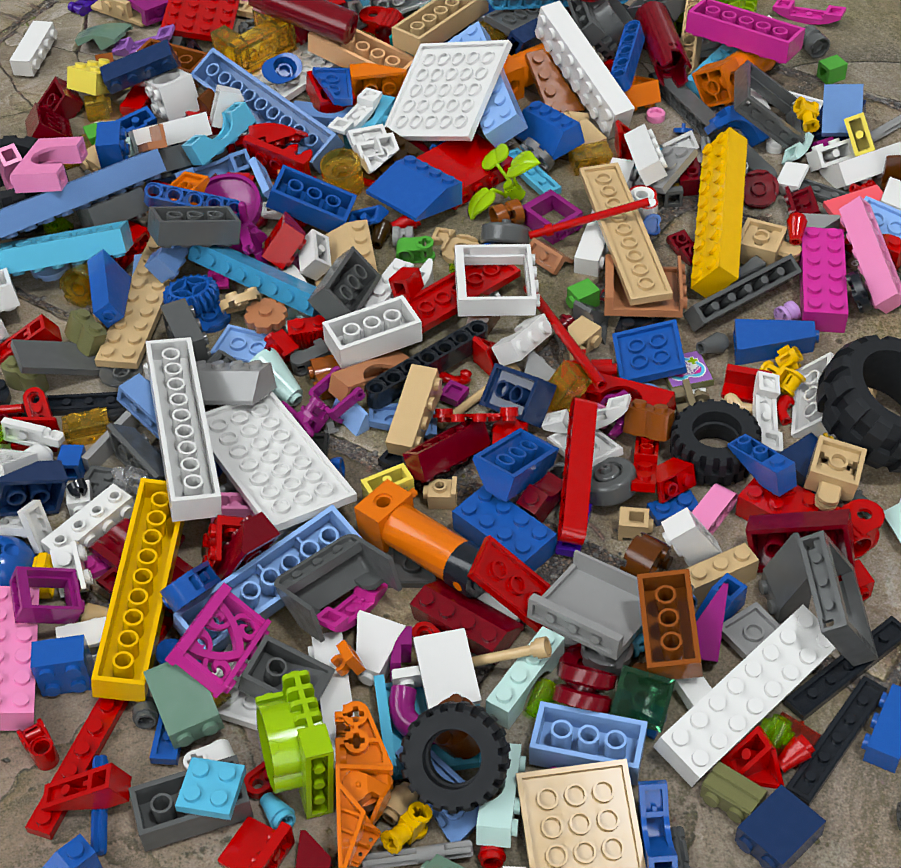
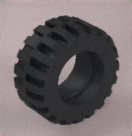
M707 399L706 402L698 401L693 406L689 405L684 408L683 412L681 411L675 417L670 440L671 458L675 457L694 464L697 484H710V487L716 483L723 485V487L730 486L731 482L736 484L742 481L743 477L746 478L751 473L728 447H710L699 440L718 438L730 443L738 437L747 434L761 442V428L755 417L750 416L751 413L745 408L741 409L740 405L734 402L730 404L727 403V400L714 401V399Z
M466 701L445 702L420 714L408 727V733L403 737L401 743L403 752L399 753L400 762H403L404 765L401 773L403 779L408 778L410 785L407 787L411 793L416 791L420 796L418 800L424 805L430 803L433 805V810L441 812L444 809L448 810V813L457 814L459 811H472L479 805L485 804L504 783L511 759H509V752L511 751L510 742L506 741L505 735L507 733L503 727L500 728L496 721L498 719L493 714L489 715L486 713L485 708L479 705H471L470 702ZM448 730L466 732L476 741L481 752V765L478 772L473 778L462 783H453L441 777L431 761V746L434 740L441 733Z

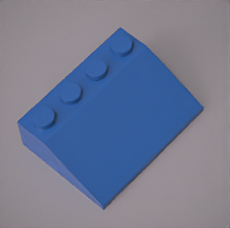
M408 155L389 167L366 190V194L417 222L462 204V182L442 172L440 169H436L428 163L417 159L415 156Z

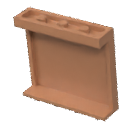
M605 254L604 316L682 318L683 309H687L688 299L686 296L685 264H681V256L677 257V267L662 266L673 292L672 299L630 306L610 254Z

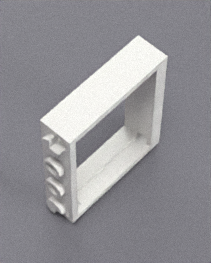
M530 244L455 245L454 266L458 316L536 315V307H540V294H536L539 290V282L535 280L537 279V266H533L535 265V254H531ZM465 265H523L527 296L467 297Z

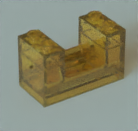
M252 10L255 27L239 34L223 25L210 32L213 48L250 74H254L262 69V65L268 59L282 53H292L297 50L294 25Z

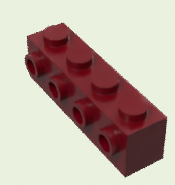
M468 418L465 422L451 427L402 454L406 467L414 480H420L422 483L433 480L434 476L438 473L450 471L451 466L466 462L469 456L479 453L491 445L485 422H473V419Z

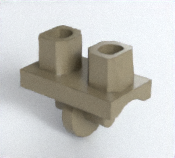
M689 379L682 380V387L671 389V391L675 392L676 403L685 402L676 404V415L681 411L683 412V409L687 406H693L695 402H706L707 399H710L709 394L700 389L695 390L693 394Z

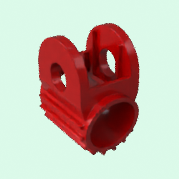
M369 6L359 12L360 21L367 24L361 31L387 44H390L389 36L392 34V27L405 17L402 16L403 13L392 7Z
M856 499L834 509H850L854 532L855 559L863 556L877 545L880 536L878 529L883 525L885 519L883 509L877 503L868 499ZM861 511L867 512L871 515V518H860L857 513Z

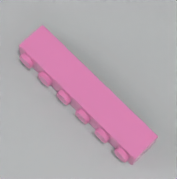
M858 196L839 209L841 214L840 222L847 230L846 238L853 246L852 253L859 262L858 269L866 280L864 285L872 296L870 298L871 304L875 309H880L887 314L901 305V281L871 205L861 196Z

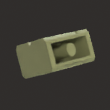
M718 761L711 773L703 781L700 796L708 806L722 809L732 821L741 823L766 800L768 791Z

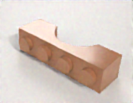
M398 349L331 373L328 392L341 402L356 387L362 388L364 392V387L370 380L409 357Z

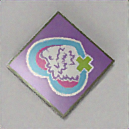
M697 350L684 353L688 373L664 378L670 391L672 388L682 387L683 379H689L692 389L714 385V378L704 357Z

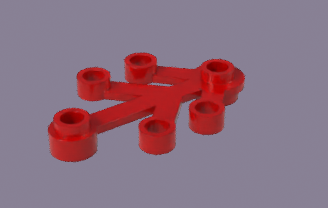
M500 407V413L453 414V408L435 409L433 418H437V422H465V417L466 420L468 418L473 419V422H487V417L488 422L499 421L501 417L502 421H516L518 407Z

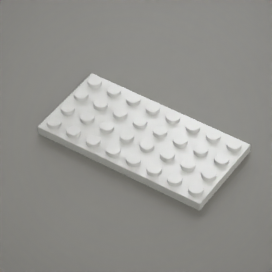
M273 391L254 405H224L205 412L214 460L254 514L263 512L278 532L314 518L332 504L337 509L357 501V493Z

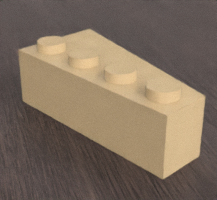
M411 364L385 441L388 453L403 456L402 453L423 443L424 435L443 392L442 378L439 377L437 368Z

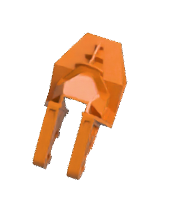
M352 701L343 705L342 711H335L338 868H358L380 838L382 833L374 825L384 813L391 798V789H393V779L391 777L393 776V765L366 704L360 701ZM357 711L361 717L351 716H353V712ZM373 810V813L369 819L367 815Z

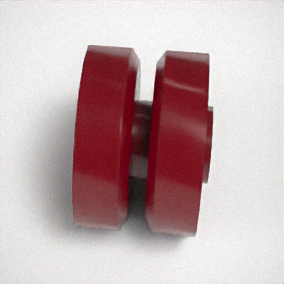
M560 662L557 676L561 680L572 683V685H555L552 699L574 708L609 713L612 699L607 694L598 692L597 689L605 691L615 689L617 675L583 665Z

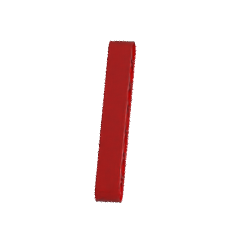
M573 397L569 410L557 540L582 546L587 533L598 403Z

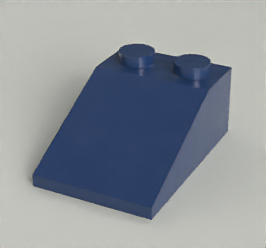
M495 363L479 404L497 412H500V407H518L516 419L541 428L557 385Z
M36 461L1 476L0 517L19 516L17 511L32 500H40L46 514H59L68 482L62 461Z

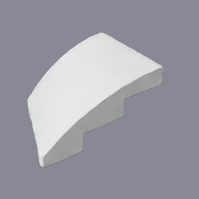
M383 124L352 129L346 133L353 152L368 174L374 172L399 151V146L393 132L386 133Z

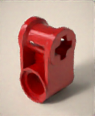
M41 718L37 719L35 724L23 731L20 729L16 731L26 752L30 754L40 770L48 771L57 766L60 757Z

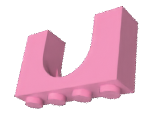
M83 136L38 139L10 174V183L14 186L15 193L62 191L68 183L63 164L82 163L88 155Z

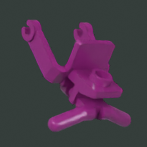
M243 201L239 202L240 220L244 226L240 228L239 244L232 245L230 248L247 256L253 253L256 260L269 265L268 260L262 257V243L266 241L268 236L250 221L246 203Z
M339 366L333 367L328 375L310 389L308 393L311 397L307 406L302 405L299 412L285 401H281L311 438L314 436V433H318L329 418L342 424L344 420L340 416L366 396L362 388L356 387L333 408L326 405L319 398L329 388L331 373L341 370Z

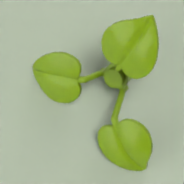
M499 144L496 149L491 150L482 161L483 169L488 171L496 166L507 181L503 185L504 192L495 188L489 190L485 187L474 194L468 206L470 219L474 220L478 214L486 210L494 202L496 193L502 195L505 199L509 197L511 200L517 198L521 201L524 198L526 192L519 185L516 177L541 164L531 151L526 150L518 154L512 160L507 174L499 164L508 157L509 148L506 144Z

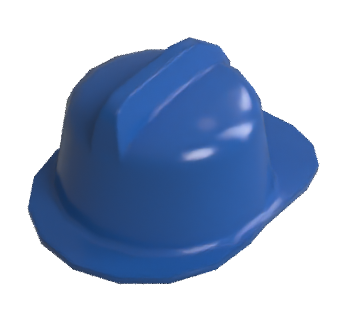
M292 53L279 54L268 59L262 65L263 76L274 84L291 82L302 71L300 58Z

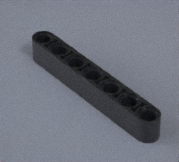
M474 320L370 380L366 384L367 405L372 409H380L400 398L411 364L437 368L440 374L473 354V337L477 336L487 340L488 325L486 322Z

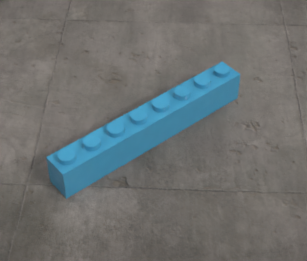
M192 245L189 248L188 260L249 288L257 287L260 293L311 317L321 315L307 301L316 289V286L230 247L212 245L211 247Z

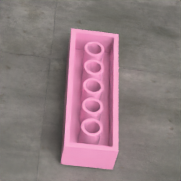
M0 586V731H17L19 729L22 731L34 724L36 680L30 666L31 643L38 641V623H15L10 586ZM29 587L32 605H39V588Z

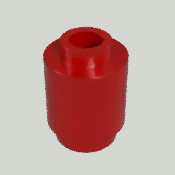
M591 359L592 364L599 373L617 377V363H612V359Z

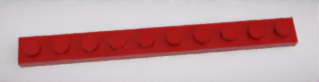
M164 616L158 644L164 640L173 624L171 617ZM99 698L51 782L92 769L94 756L100 755L129 701ZM42 796L25 828L28 833L52 840L68 810L43 811L41 809Z

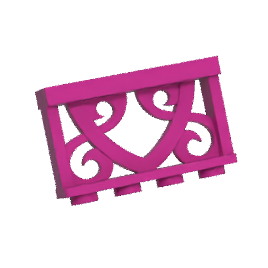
M225 582L210 597L165 658V661L170 665H178L211 691L215 699L222 692L228 694L237 681L233 678L235 675L239 677L247 666L245 660L252 658L258 648L256 644H260L265 634L268 635L270 633L267 628L272 622L268 618L265 620L231 593L232 588ZM213 617L218 618L219 623L223 621L224 624L215 623ZM242 620L245 624L238 626L237 621ZM249 626L253 629V633L247 634L244 628ZM204 627L212 631L228 629L233 651H212V639ZM198 639H202L205 644H199ZM208 662L212 663L211 669L213 673L208 669ZM234 662L233 665H232L231 668H230V666H229L228 663ZM217 668L223 671L222 678L215 675Z

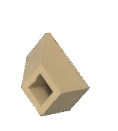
M580 316L568 326V332L581 349H586V355L601 344L602 327L586 317ZM568 351L569 360H575L571 353Z

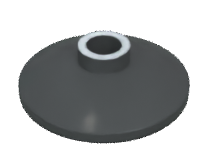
M140 363L138 369L101 367L99 377L103 384L118 388L137 374L143 375V366Z

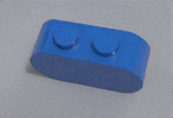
M207 560L160 591L163 596L162 600L166 607L172 609L175 613L221 582V579L216 575Z

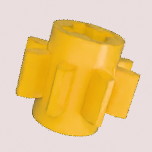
M786 345L777 351L779 356L775 357L779 368L782 365L794 370L802 367L799 362L803 361V356L796 346L790 348L789 345Z

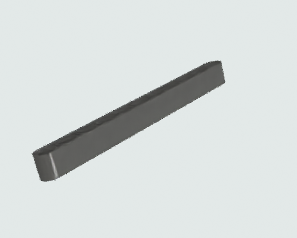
M655 72L648 75L649 78L658 79ZM663 78L664 87L659 83L660 96L702 137L709 136L711 142H713L719 133L729 128L724 127L707 135L704 128L710 124L709 120L716 117V113L686 85L678 88L671 78ZM747 144L746 162L749 165L748 172L762 169L769 171L770 174L778 178L776 170Z

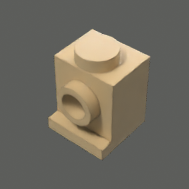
M452 476V479H433L429 481L428 485H424L423 499L428 500V509L454 510L457 507V476Z
M620 507L618 541H623V538L634 539L637 535L641 536V532L653 534L654 519H649V509Z

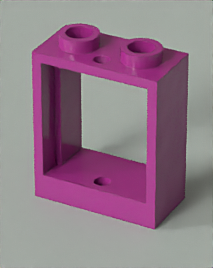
M551 189L522 205L525 213V222L523 224L532 230L543 228L544 225L549 224L550 222L542 216L552 210L565 217L557 223L583 216V211ZM583 225L555 232V235L549 237L546 235L541 237L554 245L583 228Z
M16 566L9 581L15 623L74 624L77 622L80 614L84 613L85 602L80 596L81 585L79 579H77L76 569ZM29 587L63 588L66 606L32 605Z

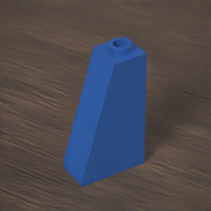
M103 249L88 259L87 264L93 314L109 328L124 318L132 277Z
M735 319L734 323L735 365L775 359V357L779 356L777 351L786 345H789L790 348L796 346L801 354L814 351L815 343L819 342V330H815V321Z

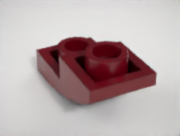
M685 229L667 236L666 242L675 254L681 256V260L687 265H693V246L695 242L691 240Z

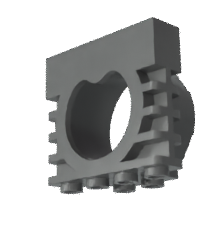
M567 0L574 22L591 46H594L604 58L608 60L615 59L624 26L634 20L619 0H598L589 3L582 0Z

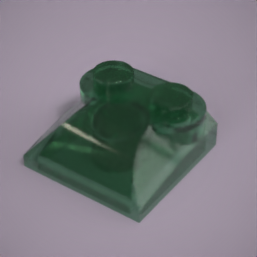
M622 665L609 714L647 721V729L662 733L676 680Z

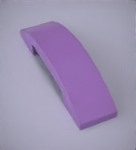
M175 25L161 27L156 36L149 38L160 41L168 39L170 41ZM131 37L120 39L114 44L112 53L113 55L123 57L136 52L149 38L135 42Z

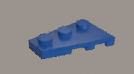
M313 67L312 74L333 105L353 106L349 68Z

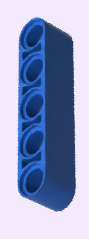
M632 20L625 24L610 72L623 92L628 91L632 86L645 41L642 26L638 20Z
M157 182L148 183L144 189V203L148 207L230 206L233 211L237 212L236 215L240 219L238 209L240 201Z

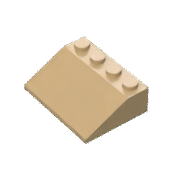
M367 220L347 222L325 234L329 237L331 265H333L338 257L354 246L377 271ZM322 275L317 281H315L316 287L319 285V283L325 275Z

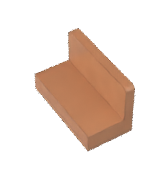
M163 124L149 127L152 142L137 145L139 153L168 147Z
M533 237L530 242L531 254H535V263L554 275L559 273L565 261L571 264L574 262L573 259L544 241Z

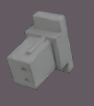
M332 419L326 421L325 433L332 434L339 431Z

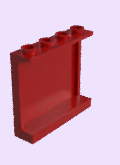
M476 133L472 141H445L416 157L462 182V204L458 207L470 201L474 194L482 188L487 187L491 189L506 180L496 166L488 171L483 169L482 161L484 157L496 148ZM509 155L503 162L499 163L506 174L513 160Z

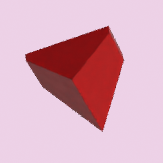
M617 120L615 122L614 141L617 156L620 159L633 160L624 134L631 131V129Z
M474 336L472 339L473 362L490 376L494 364H500L491 348L496 343Z
M757 726L721 759L723 764L761 787L777 789L780 785L784 786L776 749L761 726Z

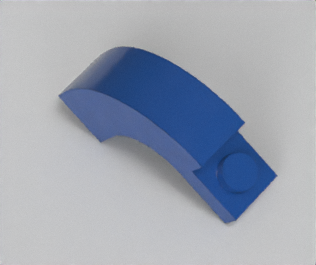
M734 105L720 110L715 114L716 117L709 120L710 124L704 128L707 135L724 127L736 128L748 139L747 141L751 147L770 138L736 112Z
M637 781L639 831L646 868H678V856L673 845L670 829L667 781Z

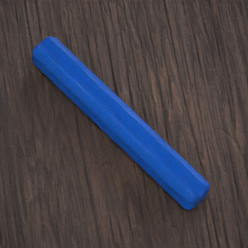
M103 754L94 756L92 769L108 764L107 756ZM108 808L91 809V847L97 856H103L107 853Z

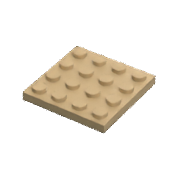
M627 759L516 773L515 777L529 868H646Z

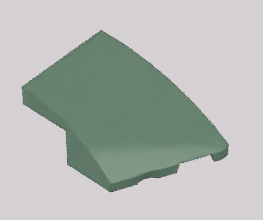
M128 23L96 25L79 32L75 42L80 46L94 39L102 51L118 42L126 35L127 31L133 29V26Z

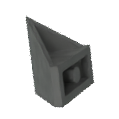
M575 300L573 303L574 320L584 316L601 326V343L606 345L610 316H604V312L595 306Z

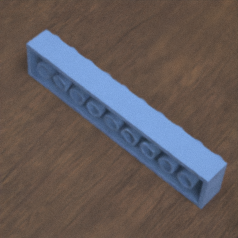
M213 47L190 73L193 80L204 90L210 88L215 93L217 85L239 89L242 96H244V102H246L256 119L253 125L278 123L307 132L308 137L301 139V142L288 143L284 148L292 144H298L299 148L296 155L311 149L313 157L309 162V166L320 174L345 146L336 133Z
M158 148L140 153L72 180L66 184L62 191L42 192L0 209L1 241L18 236L17 231L20 233L37 228L36 224L42 225L55 221L54 216L56 218L74 213L73 209L76 211L91 206V203L109 199L110 196L126 192L127 189L141 186L144 182L162 177L160 173L167 170Z

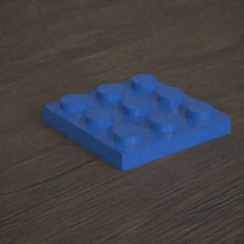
M676 319L612 333L620 378L643 383L688 373Z

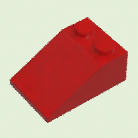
M284 212L264 242L262 257L282 270L285 266L289 267L295 259L293 254L297 249L301 250L307 241L305 239V231L287 212Z

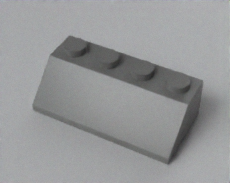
M205 360L196 362L204 405H254L277 388L271 362L262 363L261 360H254L249 363H243L242 360H236L231 363H224L223 360L206 363Z

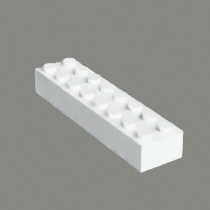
M559 0L540 7L535 35L541 40L545 50L552 56L555 65H558L564 78L569 81L572 90L580 97L581 103L586 106L591 118L595 119L600 131L608 139L615 137V122L617 120L629 128L635 107Z
M804 605L798 608L658 739L653 747L691 787L710 771L718 761L735 747L836 649L821 633L818 618Z

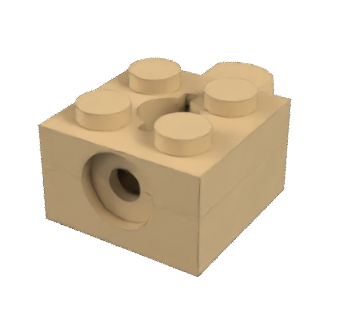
M748 217L741 233L740 263L745 264L757 255L766 262L767 267L790 254L798 263L802 248L800 245H792L786 242L787 227Z
M819 435L803 488L816 492L815 505L820 510H834L840 500L852 501L859 485L867 449Z

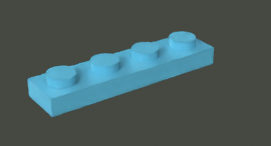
M517 147L510 150L508 155L514 159L522 151ZM538 165L519 175L539 195L550 189L557 194L561 193L562 187Z

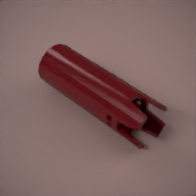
M248 0V5L252 6L254 11L344 45L353 39L357 29L358 14L356 11L326 0Z
M649 1L642 4L635 14V20L641 23L645 36L644 45L659 83L664 87L663 78H671L678 88L684 86L688 82L686 67L687 65L689 69H692L666 6L658 1Z

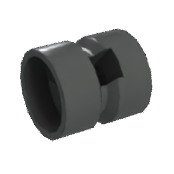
M814 25L805 26L802 48L813 58L822 57L830 48V40Z

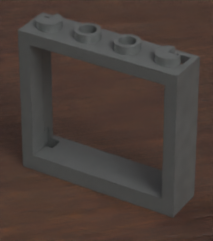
M747 60L734 72V110L785 149L798 142L803 143L805 141V132L802 127L803 121L797 119L792 104L797 98ZM751 88L786 115V122L751 96Z
M823 530L799 538L798 541L821 633L853 667L879 659L853 565ZM841 575L843 581L839 582L837 576ZM834 621L832 626H826V623Z

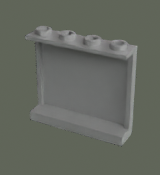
M575 550L573 564L542 596L533 593L528 599L527 618L617 660L643 630L637 577Z

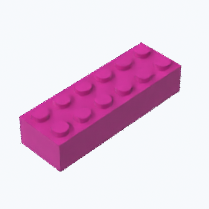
M701 0L688 11L685 32L691 33L696 37L707 38L711 42L725 44L727 47L741 49L746 53L756 54L761 58H769L777 63L786 64L802 49L806 28L716 0Z
M806 227L802 243L800 244L802 248L799 267L802 270L799 274L800 321H815V330H819V332L845 333L848 319L847 280L845 277L844 229Z

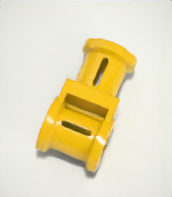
M800 96L793 105V111L796 113L797 119L803 121L802 127L804 132H816L820 127L819 120L816 119L819 115V104L815 101L809 102Z
M770 360L765 361L760 367V370L771 371L772 374L779 375L780 392L790 397H794L796 389L801 383L806 381V378L798 371L783 365L781 368H778Z
M420 801L411 803L408 810L400 816L398 824L391 830L382 832L380 839L384 848L391 854H398L405 843L411 845L415 840L424 838L428 831L427 823L432 818L433 812L428 804L424 805Z

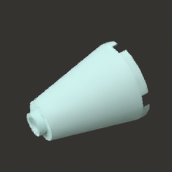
M271 348V351L264 349L250 360V362L254 360H261L262 363L271 362L277 386L273 393L280 401H285L290 406H296L301 402L303 390L274 348Z

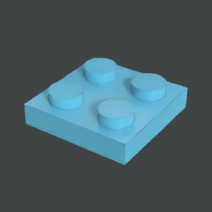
M192 757L175 804L176 811L231 820L246 774L245 765Z

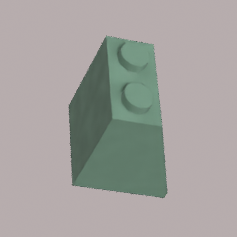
M165 662L143 672L174 750L186 747L193 741L205 736L214 735L219 730L225 728L211 692L178 665L172 666Z

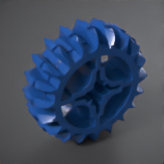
M191 274L187 277L183 276V278L176 279L175 282H170L169 286L165 287L163 302L167 304L185 298L188 306L192 305L195 314L199 316L201 313H207L208 309H213L214 305L218 304L220 299L219 287L216 281L207 275L201 276L197 274L193 276Z

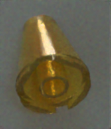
M87 261L66 271L59 282L60 290L62 289L65 293V299L79 307L92 305Z

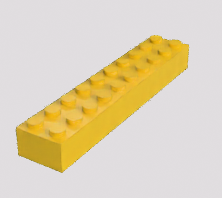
M731 127L719 133L716 139L705 145L702 150L703 156L700 188L698 191L699 199L690 288L705 298L727 288L739 279L748 139Z
M140 479L91 677L92 697L135 702L146 701L149 686L143 672L153 668L156 656L155 651L158 646L166 605L162 600L163 596L160 591L172 582L185 522H172L166 481Z

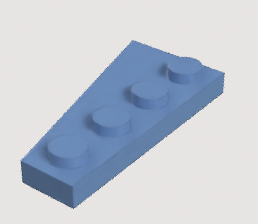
M401 746L395 752V755L404 769L403 762H400L399 753L403 752V746ZM431 750L432 764L441 777L453 783L465 782ZM479 806L472 811H459L457 814L448 813V810L444 809L441 812L432 809V816L449 842L465 840L476 829Z

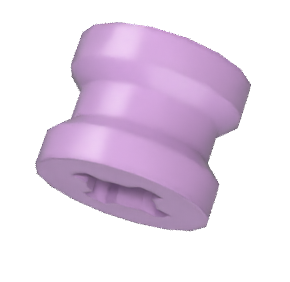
M791 300L785 302L783 306L776 307L773 312L775 320H799L801 318L799 306Z

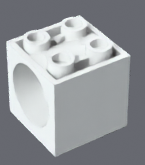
M175 68L145 80V92L151 99V110L154 115L166 121L185 117L186 111L197 112L200 110L197 100L199 96L192 74Z

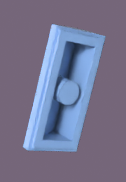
M337 398L335 399L332 408L340 402ZM358 403L354 404L340 416L344 420L342 424L355 436H359L369 430L368 413Z

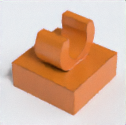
M345 639L336 645L340 654L335 655L331 662L337 667L336 671L341 676L346 675L350 669L357 676L366 670L357 653Z

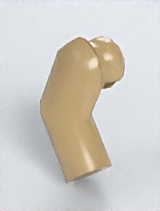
M728 393L724 396L723 400H727V403L732 404L734 402L740 405L741 409L745 408L752 415V404L743 403L734 393Z

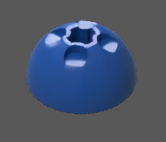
M0 535V586H10L9 581L16 566L32 567L34 557L36 556L33 549L27 543L13 536Z

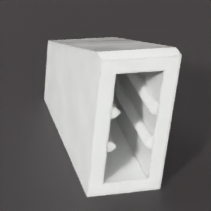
M359 610L357 614L356 653L366 670L357 676L358 680L368 686H375L374 676L384 674V679L386 680L390 673L391 654L394 644L400 633L406 628V625Z

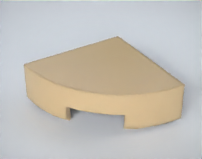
M436 227L432 235L434 245H442L447 238H454L456 232L453 229Z

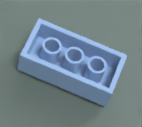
M540 701L529 745V764L551 768L552 766L559 768L627 759L631 785L637 786L648 722Z

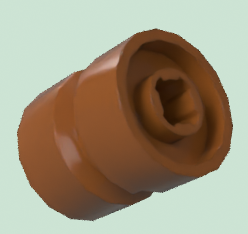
M517 198L506 201L504 205L500 203L489 207L491 222H502V219H509L511 223L519 225L525 222L524 209Z

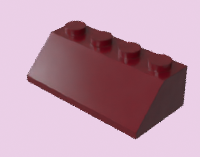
M36 102L34 103L25 120L27 136L38 139L73 137L69 119Z
M850 509L749 515L745 532L748 547L759 559L757 573L763 572L765 566L793 533L798 532L800 538L822 530L855 568L854 532Z
M442 579L424 585L410 602L413 617L419 622H431L441 632L465 628L470 652L477 656L509 649L525 628L520 622L481 600L467 598L445 584Z

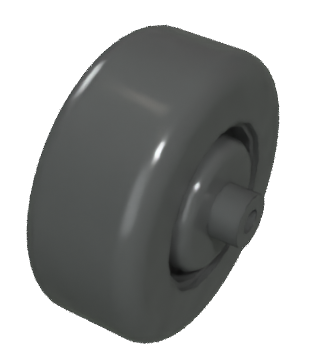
M502 219V222H488L481 227L480 242L482 244H529L528 232L530 230L526 226L511 223L509 219Z
M609 457L593 466L589 503L608 507L621 504L630 499L636 493V491H631V482L637 476L634 464L622 457Z

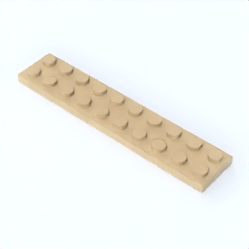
M618 162L579 168V175L594 213L634 202ZM638 209L598 220L630 306L672 299V289Z
M150 236L133 273L124 318L109 327L105 343L100 346L95 357L97 367L138 369L146 351V341H150L162 313L160 305H164L163 292L165 287L169 286L170 282H175L177 278L176 276L173 280L168 279L161 283L144 266L150 255L161 248L156 244L152 236Z

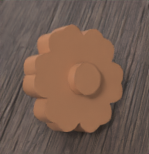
M263 298L260 302L253 301L246 307L247 313L244 315V320L248 329H255L258 334L276 333L277 330L286 325L288 312L285 304L277 303L272 298Z

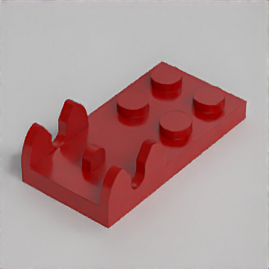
M249 135L242 139L244 149H247L250 159L256 157L266 168L270 178L276 180L278 176L277 170L281 169L283 165L311 176L309 162L313 157L311 149L296 155L299 148L298 144H292L285 149H281Z

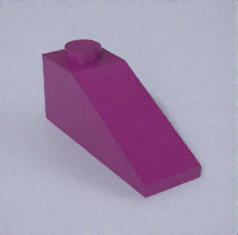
M727 583L722 584L696 622L701 660L718 662L728 592Z

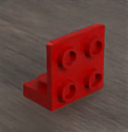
M217 515L214 522L209 524L208 532L204 533L202 547L206 548V555L203 556L202 563L208 560L214 572L222 559V547L231 541V534L241 527L240 522L244 519L243 517Z
M249 816L217 859L218 863L225 868H278L295 844L292 826L282 821L277 829H273Z

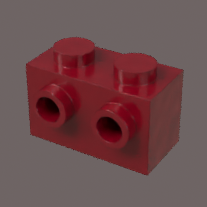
M697 157L678 178L680 186L683 187V196L699 195L702 166L701 162H698Z

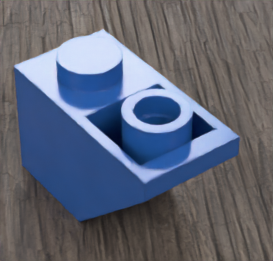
M726 573L711 587L695 614L696 622L723 583L728 584L723 622L730 619L745 605L748 586L729 573Z

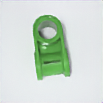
M429 236L400 238L396 245V258L410 263H425L428 258L433 261L436 257L432 248L434 241Z

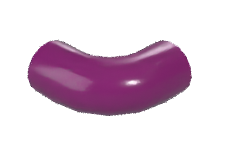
M405 685L391 686L389 696L390 718L395 729L403 736H406L408 727L419 716L415 710L417 690Z

